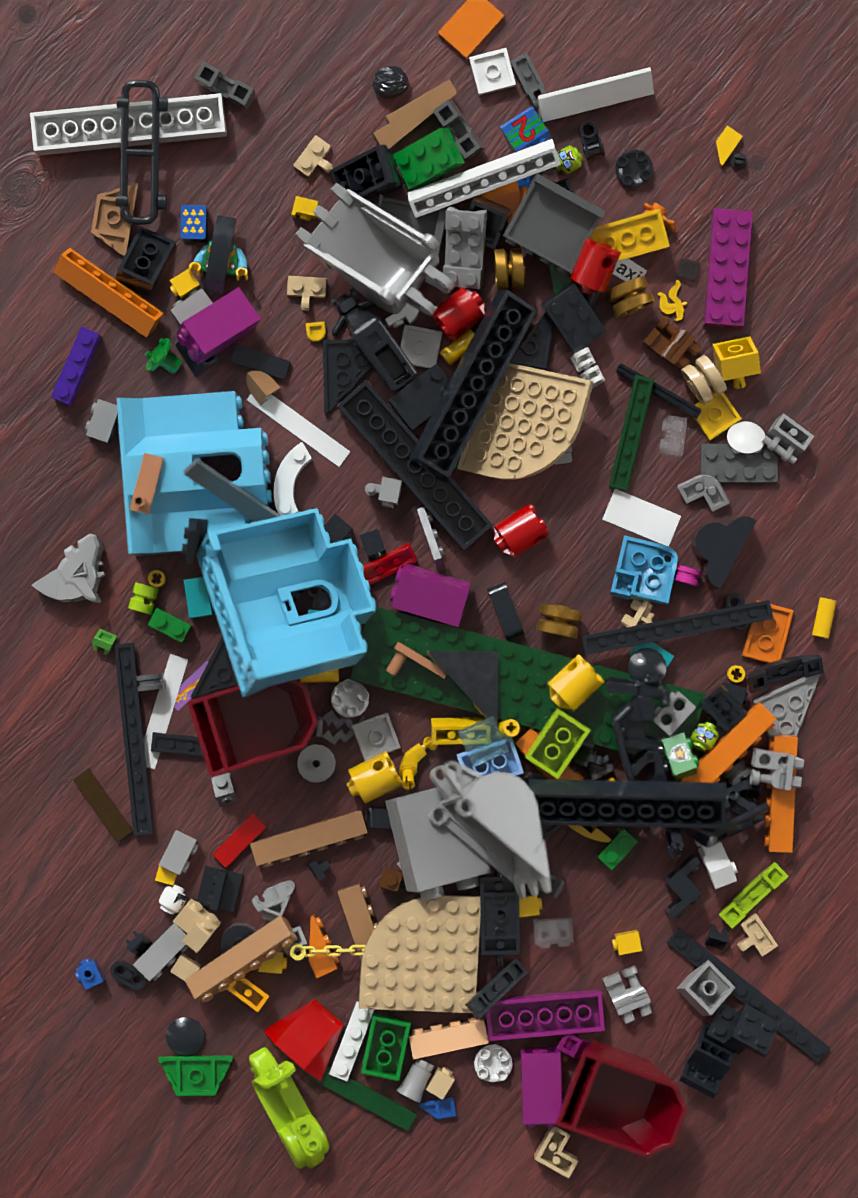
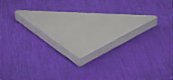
M821 674L800 678L752 700L754 705L760 702L776 718L774 721L775 726L767 732L769 739H772V734L797 736Z

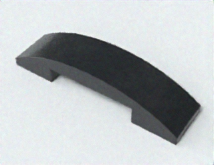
M217 215L204 288L206 292L224 294L228 261L237 218Z
M821 655L795 656L764 665L747 676L749 692L755 693L769 689L768 684L802 674H804L805 678L824 673Z

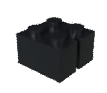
M477 195L472 200L469 211L487 210L485 246L495 250L500 243L505 230L504 227L507 225L512 209Z

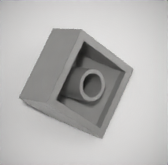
M707 960L690 973L676 989L702 1016H711L735 987Z

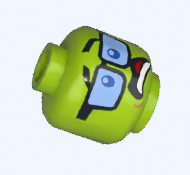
M569 145L557 152L561 165L556 166L558 171L562 170L565 174H569L581 167L583 157L577 147L574 148Z
M709 722L698 724L690 737L692 746L702 752L712 750L719 738V734L715 730L716 726Z

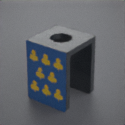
M181 205L180 237L184 243L208 242L207 206Z

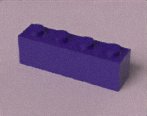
M81 326L51 395L53 399L72 407L102 336Z

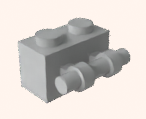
M783 413L774 421L766 433L772 439L765 436L762 442L767 445V449L775 451L781 456L782 460L788 461L793 465L797 458L792 454L798 456L804 452L814 435Z
M382 477L381 485L369 483L366 485L365 491L369 496H374L376 493L379 494L378 501L382 503V506L393 508L394 505L398 506L402 481Z

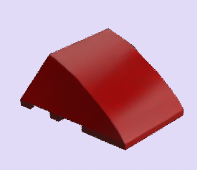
M314 999L263 1031L277 1047L303 1070L321 1082L344 1024Z

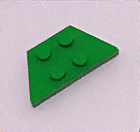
M233 1055L158 1057V1061L165 1070L176 1096L216 1095L233 1060Z

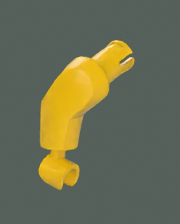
M426 737L422 746L418 743L405 752L399 768L404 789L410 790V783L411 789L414 788L417 764L427 754L425 750L428 748L433 751L437 748L438 745H432L431 737Z

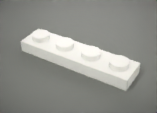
M359 1001L355 1004L329 1073L345 1081L349 1078L374 1009H359Z

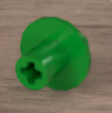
M161 338L152 353L146 352L145 356L149 358L146 370L152 372L161 366L171 374H174L179 369L182 360L169 352L170 339Z

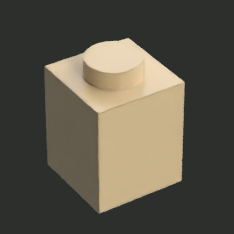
M182 953L170 972L185 981L186 978L197 972L202 965Z
M437 1067L426 1086V1090L443 1100L455 1080L452 1075L453 1072L446 1067L442 1069Z

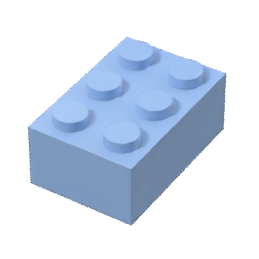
M512 737L456 754L459 764L482 776L494 772L511 773L514 776L524 773Z

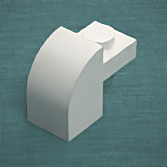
M406 304L400 313L391 315L385 319V322L389 328L401 326L404 324V319L411 325L418 317L419 310Z

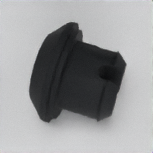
M735 153L730 159V164L734 169L741 170L747 165V158L742 153Z

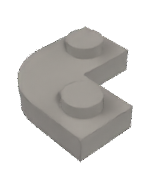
M699 475L678 485V489L686 504L704 496L713 512L730 503L721 484L712 476Z

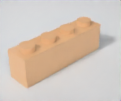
M473 1016L465 1022H461V1020L449 1022L450 1025L447 1026L436 1024L430 1026L431 1029L423 1030V1028L413 1029L412 1033H409L413 1059L488 1044L489 1040L484 1018L477 1020Z

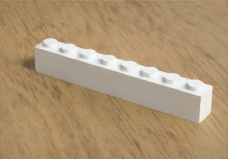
M551 139L408 192V199L415 218L561 165L554 142Z

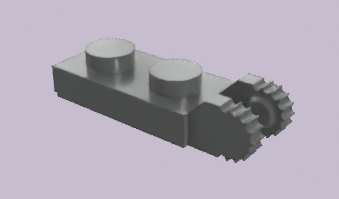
M525 53L510 61V64L523 90L529 96L533 107L537 109L539 105L533 93L537 91L540 92V95L547 93L528 53Z

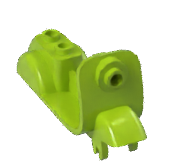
M263 1047L249 1056V1062L252 1066L250 1070L254 1073L255 1077L252 1080L253 1088L295 1166L298 1169L305 1166L310 1169L314 1168L324 1160L325 1154L329 1151L327 1137L318 1121L312 1116L291 1077L296 1070L295 1066L289 1061H284L278 1065L272 1053L266 1047Z

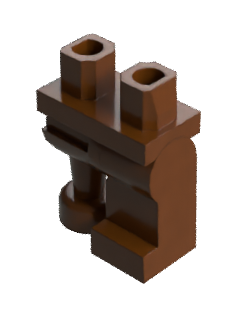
M664 316L656 328L660 331L665 330L672 337L667 340L654 328L644 340L643 345L670 366L674 367L675 365L683 369L690 363L683 356L686 350L695 357L701 350V347L694 341L696 338L686 330H678L669 324L670 319Z

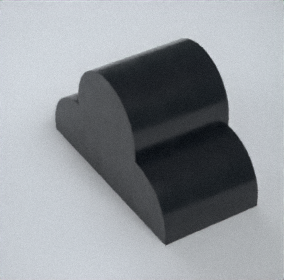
M377 145L330 170L334 185L338 183L346 190L349 189L366 200L379 197L380 194L386 195L402 188L392 150L388 149L387 145Z
M738 517L726 525L713 522L696 530L692 537L691 546L696 557L704 561L702 569L703 578L710 587L715 590L721 588L757 520L751 517Z

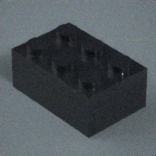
M570 283L540 304L573 353H577L607 332L574 283Z

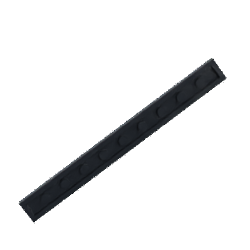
M770 600L585 635L581 636L584 655L769 620L773 619Z
M134 643L114 645L133 834L134 836L154 834L140 696L136 679Z
M679 927L667 940L670 946L697 967L709 960L734 985L735 989L731 992L733 996L742 1003L780 1022L777 1030L814 1060L819 1062L830 1047Z

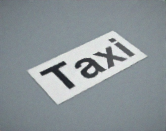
M627 258L617 262L613 274L626 282L645 276L647 270Z

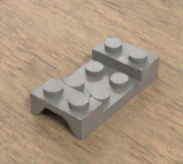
M448 207L446 210L445 229L447 230L443 274L454 282V287L480 289L483 286L487 210L470 212L460 211L454 207Z

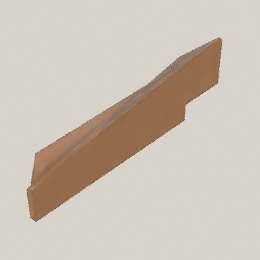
M450 79L387 115L385 119L388 124L372 134L378 144L387 145L388 149L429 117L433 110L451 99L457 91Z

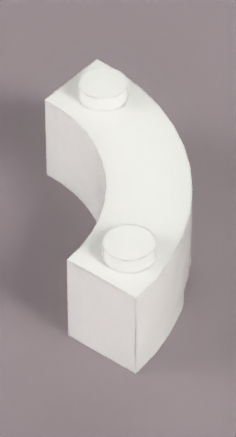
M303 442L295 446L285 456L275 477L274 502L276 510L281 516L299 512L294 499L295 482L302 469L313 460Z
M695 841L697 847L701 846L698 848V852L707 871H709L708 875L715 889L737 881L735 873H738L734 862L729 861L721 842L706 848Z

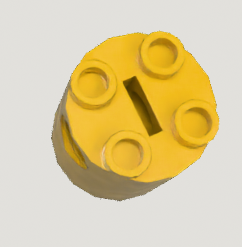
M578 654L547 684L550 686V698L559 708L575 711L605 681Z
M387 751L348 770L351 779L347 786L352 796L360 795L365 804L400 787L403 783Z

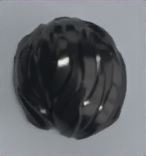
M386 66L376 72L372 86L378 96L390 99L405 93L409 86V80L406 73L400 67Z

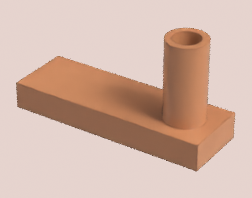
M144 453L129 510L150 514L164 460L163 457Z
M400 642L396 644L394 649L398 651L386 669L387 672L396 676L406 658L409 657L443 678L446 676L436 664Z

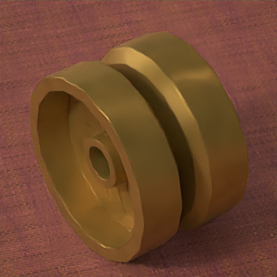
M512 248L510 250V261H507V254L504 249L494 250L497 291L509 288L508 279H511L513 290H524L525 264L522 249Z
M645 276L626 281L606 292L609 302L620 301L612 308L616 318L640 311L655 302L652 292H642L648 286Z
M541 603L539 613L542 616L550 617V621L538 620L536 630L577 638L579 629L576 626L568 625V621L580 622L581 611L562 605Z

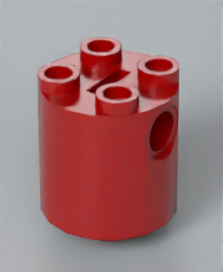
M586 238L570 278L579 283L578 289L584 293L592 295L596 291L605 292L621 252L613 249L608 244L601 243L600 245L597 244V241Z
M461 287L437 306V309L432 314V318L452 343L483 319L485 303L476 291Z
M532 504L522 507L494 526V541L502 553L516 558L549 535L546 524L541 518H538Z

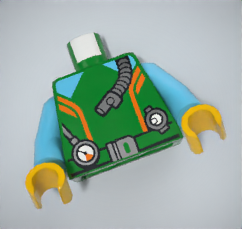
M209 241L208 245L203 246L194 261L190 263L189 274L192 270H196V276H199L200 269L203 274H206L212 241ZM232 243L226 276L237 277L238 281L240 276H245V279L248 280L247 260L241 249L237 248L236 244Z

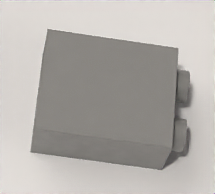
M437 787L385 801L406 890L420 892L422 900L444 895L442 885L456 882L457 890L479 886L478 876L490 873L488 862L443 824L435 826L429 822V811L437 808L444 798ZM435 811L434 819L440 822L442 814L439 811Z

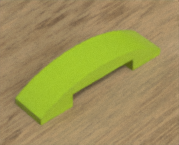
M774 862L739 892L719 915L733 929L769 892L773 889L775 890L789 876Z

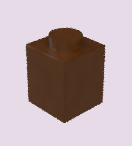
M385 866L379 886L398 892L403 876L402 871Z

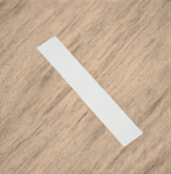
M250 394L247 401L338 467H340L350 453L348 449L272 394L267 397L268 401L262 405Z
M172 654L169 656L162 679L165 688L159 689L144 738L147 767L155 769L160 752L151 751L152 733H166L188 659Z

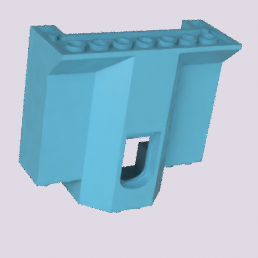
M235 391L154 398H117L128 554L144 556L182 553V544H186L187 540L183 539L184 527H188L189 518L207 519V533L251 523V519L184 475V469L196 459L201 461V457L237 456L242 465V473L239 479L232 483L268 507H270L269 503H273L272 491L268 490V484H271V474L266 468V465H270L269 453L265 450V446H268V436L262 428L241 429L244 428L243 417L239 415V409H242V398ZM144 453L164 458L149 515L129 510Z
M317 508L208 532L196 553L243 697H247L271 685L355 665L367 652L366 642L360 634V624L366 623L375 612L376 603L371 598L369 583L364 578L363 565L358 561L357 548L353 545L351 539L330 543L329 534L325 532L323 526V517L319 514ZM313 587H320L329 594L331 598V607L329 609L298 616L291 596L292 592ZM285 601L289 602L291 611H287Z

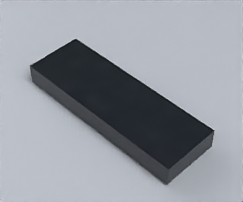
M237 343L230 360L232 363L261 371L283 380L286 378L291 361Z
M152 733V752L204 757L199 739L196 736Z

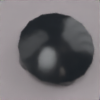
M637 149L628 150L617 159L615 166L616 175L625 186L631 188L640 187L650 180L653 173V163L646 152Z
M650 648L636 651L631 656L628 664V670L632 678L642 683H645L644 679L650 673L658 672V675H663L664 677L667 669L666 661L662 654Z
M187 1017L178 1018L167 1029V1044L178 1055L187 1056L194 1054L203 1044L204 1032L197 1020Z

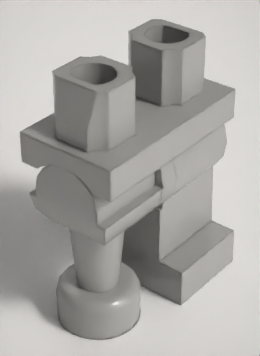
M753 748L751 765L753 767L771 769V774H760L759 770L752 769L750 785H758L759 782H763L784 790L801 787L802 777L792 776L793 769L803 770L804 759L795 757L791 753Z
M635 965L621 971L623 977L629 979L631 986L629 989H625L618 972L602 978L618 1015H621L626 1024L635 1020L631 1010L639 1008L642 1017L652 1013L649 1004L651 1001L647 991L640 985L635 975L638 973Z

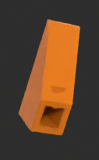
M313 914L310 923L309 946L315 947L316 950H321L326 946L332 945L329 936L324 935L321 928L324 926L320 917L316 918L315 914ZM316 953L315 956L309 957V963L316 978L338 969L337 963H340L338 956H326L324 953Z

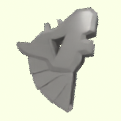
M90 533L78 541V549H75L72 545L65 549V558L61 560L58 568L33 583L32 586L42 592V594L61 602L68 603L88 599L92 602L100 603L101 599L97 589L101 581L100 578L106 576L104 571L99 572V566H104L101 561L104 551L101 538Z

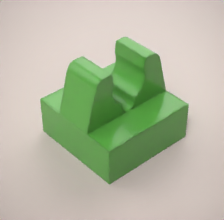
M99 629L92 642L94 650L97 651L101 647L105 649L104 654L107 655L116 642L117 635Z

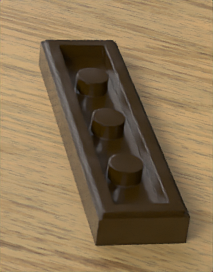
M89 768L73 779L116 842L133 831Z

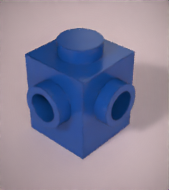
M90 958L79 962L80 966L76 968L75 976L78 982L83 984L85 990L105 980L96 959L90 960Z

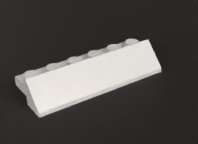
M651 68L539 95L537 98L539 117L543 122L652 95L654 94Z

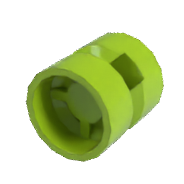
M135 582L132 592L134 597L130 599L128 608L152 615L155 606L153 600L157 599L159 589Z

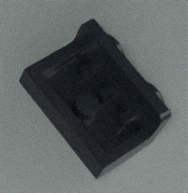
M189 518L188 527H184L183 539L187 540L186 544H182V555H185V563L193 564L194 553H197L207 535V519Z
M723 684L702 701L705 712L712 715L718 727L726 732L748 714Z

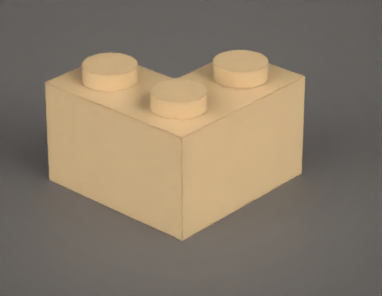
M190 899L173 920L177 926L187 933L182 941L196 953L221 923L214 914L206 911L199 902Z
M560 1126L549 1127L534 1154L535 1160L569 1178L578 1163L577 1156L563 1149L571 1135L570 1131Z

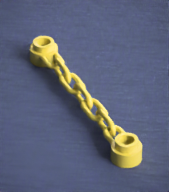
M295 944L290 948V956L295 960L313 957L316 953H324L326 956H339L342 952H349L353 956H361L363 953H353L355 952L353 948H363L362 951L364 953L365 945H352L349 949H342L340 946L334 945L316 950L313 946ZM296 948H299L301 951L299 955L294 954ZM338 948L336 952L339 953H329L328 949ZM305 949H313L310 951L313 954H306Z

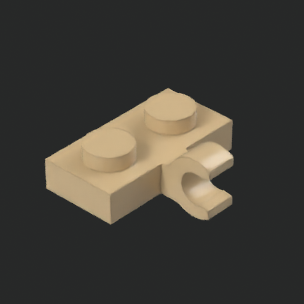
M315 135L293 167L308 178L318 166L329 174L333 167L331 163L324 160V157L332 147Z
M288 276L287 296L302 297L301 308L302 310L309 311L310 298H325L327 279Z
M756 913L740 923V926L748 936L737 943L740 950L745 951L751 945H754L763 957L778 946Z

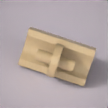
M634 599L630 608L637 611L634 618L627 614L624 615L621 623L626 627L652 623L651 620L654 614L650 611L653 605L648 601Z

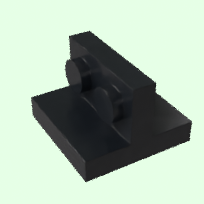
M206 865L197 902L201 905L209 906L212 910L222 909L234 912L243 874Z

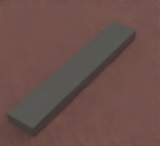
M199 459L194 460L184 469L185 476L254 522L281 516Z

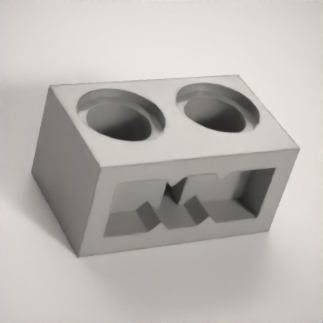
M679 691L676 693L671 692L669 707L663 706L661 708L659 706L654 711L655 720L653 722L668 736H671L693 712L696 706ZM680 699L683 701L684 706L682 710L677 711L674 708V702ZM664 714H668L671 718L668 725L661 723V717Z

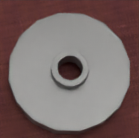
M314 744L302 750L298 757L297 766L303 778L310 782L318 783L327 780L335 770L336 761L334 754L329 748L324 745ZM314 760H318L320 762L319 767L313 766Z

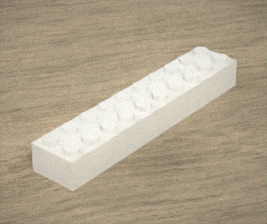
M221 93L168 99V112H160L159 143L227 136L224 102ZM152 100L129 103L128 146L152 144ZM117 104L30 113L33 149L37 156L121 147V109H117Z

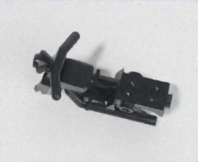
M351 286L348 288L351 294L346 295L344 293L336 300L333 299L331 301L341 316L331 333L334 336L338 335L347 322L352 337L356 341L354 346L361 348L368 361L371 362L376 372L391 391L399 388L402 390L411 383L410 380L418 372L386 328V322H382L379 317L365 310L377 305L370 300L361 302L357 292Z
M658 672L648 674L647 678L644 679L645 683L631 679L614 678L612 676L605 678V680L609 681L604 683L607 687V692L633 695L610 716L627 781H635L634 776L638 775L640 770L649 762H654L651 774L646 777L647 781H667L666 774L669 773L667 762L663 763L661 756L664 755L662 744H657L656 738L644 736L643 733L646 724L655 720L653 696H662V705L664 707H669L670 705L669 690L666 686H660L663 675H658ZM626 747L643 750L634 758L629 759Z
M750 778L740 780L739 783L730 788L726 787L725 829L665 827L669 858L673 860V853H675L678 860L681 855L680 851L684 847L681 831L702 846L709 848L765 820L763 813L769 810L768 804L766 802L759 806L755 804L759 801L762 794L760 785H750ZM745 799H751V800H753L755 803L749 802V801H747V800H745ZM733 812L734 814H736V815H738V816L735 817V818H733V819H731V814H730V813Z

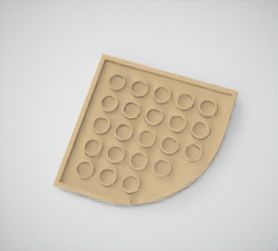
M509 363L461 454L457 469L496 479L516 480L533 476L549 468L566 453L574 442L581 428L594 382Z
M442 895L427 900H422L419 897L401 904L388 913L375 927L364 949L360 972L359 1009L472 1013L465 1004L476 994L480 933V896Z

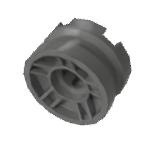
M163 673L136 676L139 682L138 691L165 688L164 683H162Z
M608 755L604 756V760H606L604 768L590 763L588 768L584 767L585 771H588L590 774V780H595L614 770L613 765L609 763Z
M740 759L734 763V767L729 772H723L721 775L724 779L728 780V785L732 787V785H736L740 780L747 777L751 773V769L745 766L743 759Z

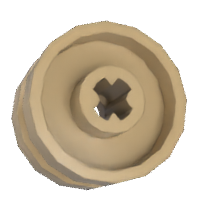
M702 355L695 361L696 368L689 364L681 369V373L690 390L705 405L713 399L712 392L720 395L727 390V387L714 364L706 355Z

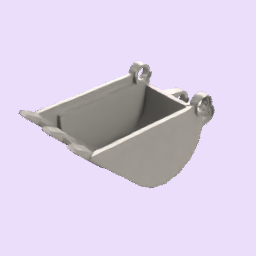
M335 183L331 191L339 199L329 212L320 205L313 211L321 223L312 234L302 227L296 232L295 235L301 240L303 246L328 269L332 267L358 292L380 308L390 313L398 314L406 304H409L432 316L437 306L435 308L431 302L426 300L417 291L425 281L446 293H449L455 286L450 278L435 268L439 263L436 249L440 243L430 234L422 235L353 191L346 190L338 183Z
M456 761L433 768L430 772V778L444 798L437 808L429 811V822L435 826L443 824L514 884L520 899L526 898L525 884L528 885L532 896L538 895L537 881H540L545 893L551 892L545 842L542 840L538 807L533 792L525 782L511 773L494 772L482 776ZM448 766H454L456 772L449 769ZM437 770H442L443 780H439L436 777ZM435 811H439L442 814L440 822L434 819Z

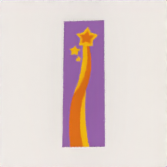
M208 661L180 685L174 705L177 711L192 699L190 696Z

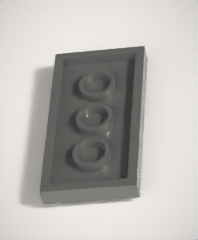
M700 444V475L712 476L719 483H777L778 454L767 449L765 444L759 453L751 454L734 453L729 444Z

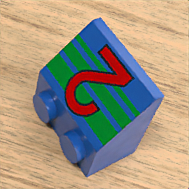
M532 106L500 126L512 154L552 139L549 131Z

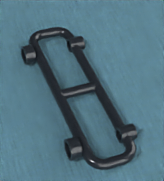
M130 80L123 86L121 97H117V109H121L120 195H116V206H120L121 217L127 223L146 225L155 221L158 210H166L167 195L159 194L160 112H168V97L160 96L159 88L152 81ZM132 88H149L152 91V149L128 148L129 91ZM128 156L151 157V212L147 217H133L128 214Z

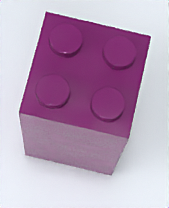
M238 287L183 321L176 333L177 339L182 346L185 345L190 359L196 361L199 365L254 331L261 318Z
M407 563L404 564L403 568L399 567L395 578V583H398V585H394L389 601H393L391 607L458 627L471 582Z
M557 1047L520 1048L523 1124H527V1127H538L539 1124H546L547 1127H557L558 1125L555 1123L562 1108L560 1050Z

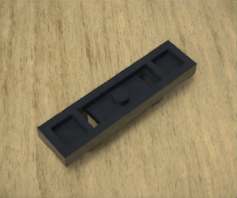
M517 958L512 959L465 1006L477 1020L480 1019L528 972Z

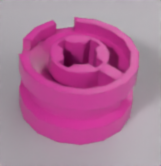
M679 565L676 566L677 572L674 575V581L694 587L699 586L700 582L698 579L702 576L703 572L681 565L680 567Z

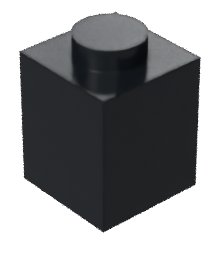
M378 529L359 535L367 557L372 556V559L383 556L382 552L386 550Z

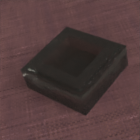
M681 258L676 277L695 282L700 262Z

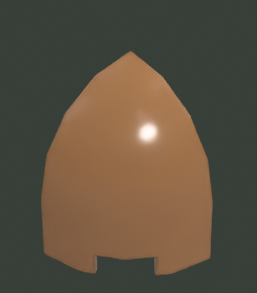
M251 371L247 373L246 382L248 389L260 405L268 401L267 397L269 395L275 394L280 389L274 379L264 372Z

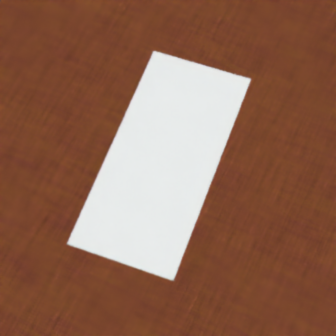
M617 489L614 490L603 516V520L668 547L681 518L678 514Z

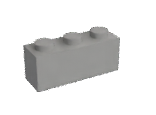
M174 923L133 966L148 981L151 979L156 981L163 973L161 969L165 965L169 967L176 960L174 956L179 951L183 953L189 947L182 941L186 934Z

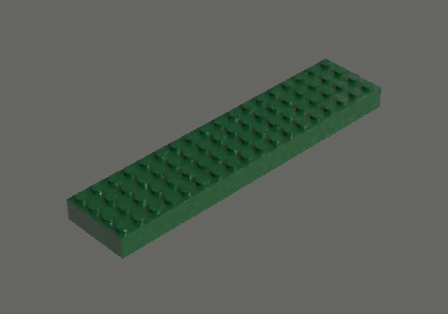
M376 607L375 612L365 623L362 633V639L365 640L367 645V652L354 665L350 680L481 714L448 676L443 678L409 657L406 658L396 676L387 672L386 669L398 651L394 649L398 642L434 664L436 662L427 655V651L498 652V719H513L520 725L542 730L558 707L550 698V686L547 683L573 659ZM589 663L593 667L594 672L605 683L609 682L605 680L608 676L634 680L629 673ZM661 682L660 686H666L669 693L679 691L696 708L671 736H668L654 722L646 724L643 730L644 736L656 738L657 744H662L663 739L684 733L686 738H690L698 725L703 707L702 701L705 699L706 694ZM603 684L575 711L560 708L590 728L591 731L584 742L618 750L610 716L633 695L609 693L606 691L607 687ZM653 696L655 711L659 706L663 707L662 696ZM680 699L674 702L675 710L680 711L683 709V701ZM664 714L661 717V723L668 725L671 718L668 714ZM626 747L627 753L638 755L643 750ZM664 752V755L661 756L662 762L669 764Z

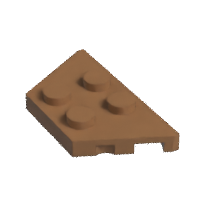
M138 183L128 186V214L133 217L139 188ZM120 188L111 192L97 195L91 233L119 254L125 256L128 251L132 224L123 220L120 214V206H116V195H120Z

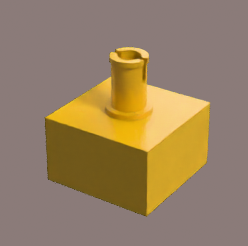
M751 337L713 344L715 366L724 381L733 379L734 388L740 389V384L742 388L746 386L745 376L761 373L759 353Z

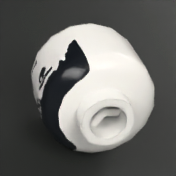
M175 884L173 887L167 886L159 898L160 908L172 915L179 913L187 901V896L183 893L184 889Z

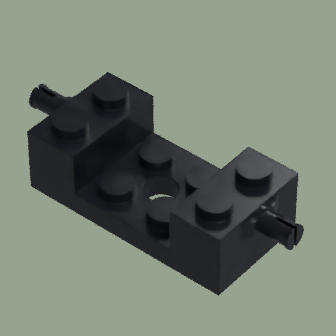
M495 869V873L491 875H479L481 955H496V966L500 967L501 959V967H503L504 955L520 954L519 896L514 884ZM498 910L505 912V918L502 921L494 918V914Z

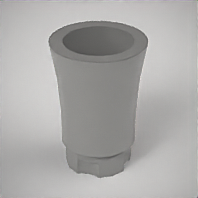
M418 1058L396 1091L420 1103L424 1089L432 1074L430 1072L434 1066Z

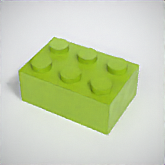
M557 707L525 754V758L558 779L591 730Z

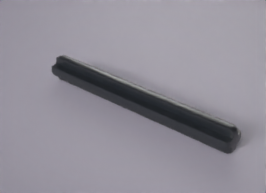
M622 363L616 369V373L633 383L635 375L643 376ZM654 382L652 394L694 418L699 417L702 411L700 408Z

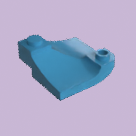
M624 535L610 596L668 605L678 561L676 552L670 547ZM669 557L671 561L665 562L664 558Z

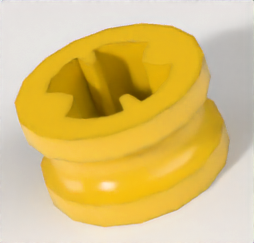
M159 570L152 571L148 576L149 584L153 587L163 586L166 582L165 574ZM156 573L162 576L160 578L161 583L159 584L157 582L154 584L152 581L154 579L153 575Z
M734 665L728 669L727 677L730 681L738 683L744 679L745 671L741 666ZM736 668L741 673V677H737V680L733 679L734 675H731L732 670L735 671Z

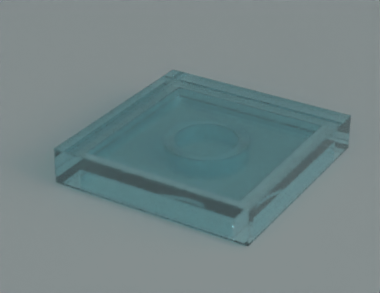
M493 716L458 731L473 767L509 752Z

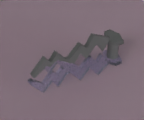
M333 710L323 716H316L318 724L315 727L313 736L323 737L335 745L340 738L345 743L355 735L351 725L356 723H353L350 717L342 716L338 719ZM364 716L357 723L364 721ZM323 720L327 722L328 726L333 721L337 729L346 723L350 730L346 735L342 729L334 736L331 735L329 730L322 734Z

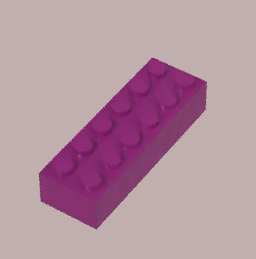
M714 208L712 211L703 326L741 329L744 326L753 211Z
M600 989L502 997L486 1012L489 1041L605 1031L602 993Z

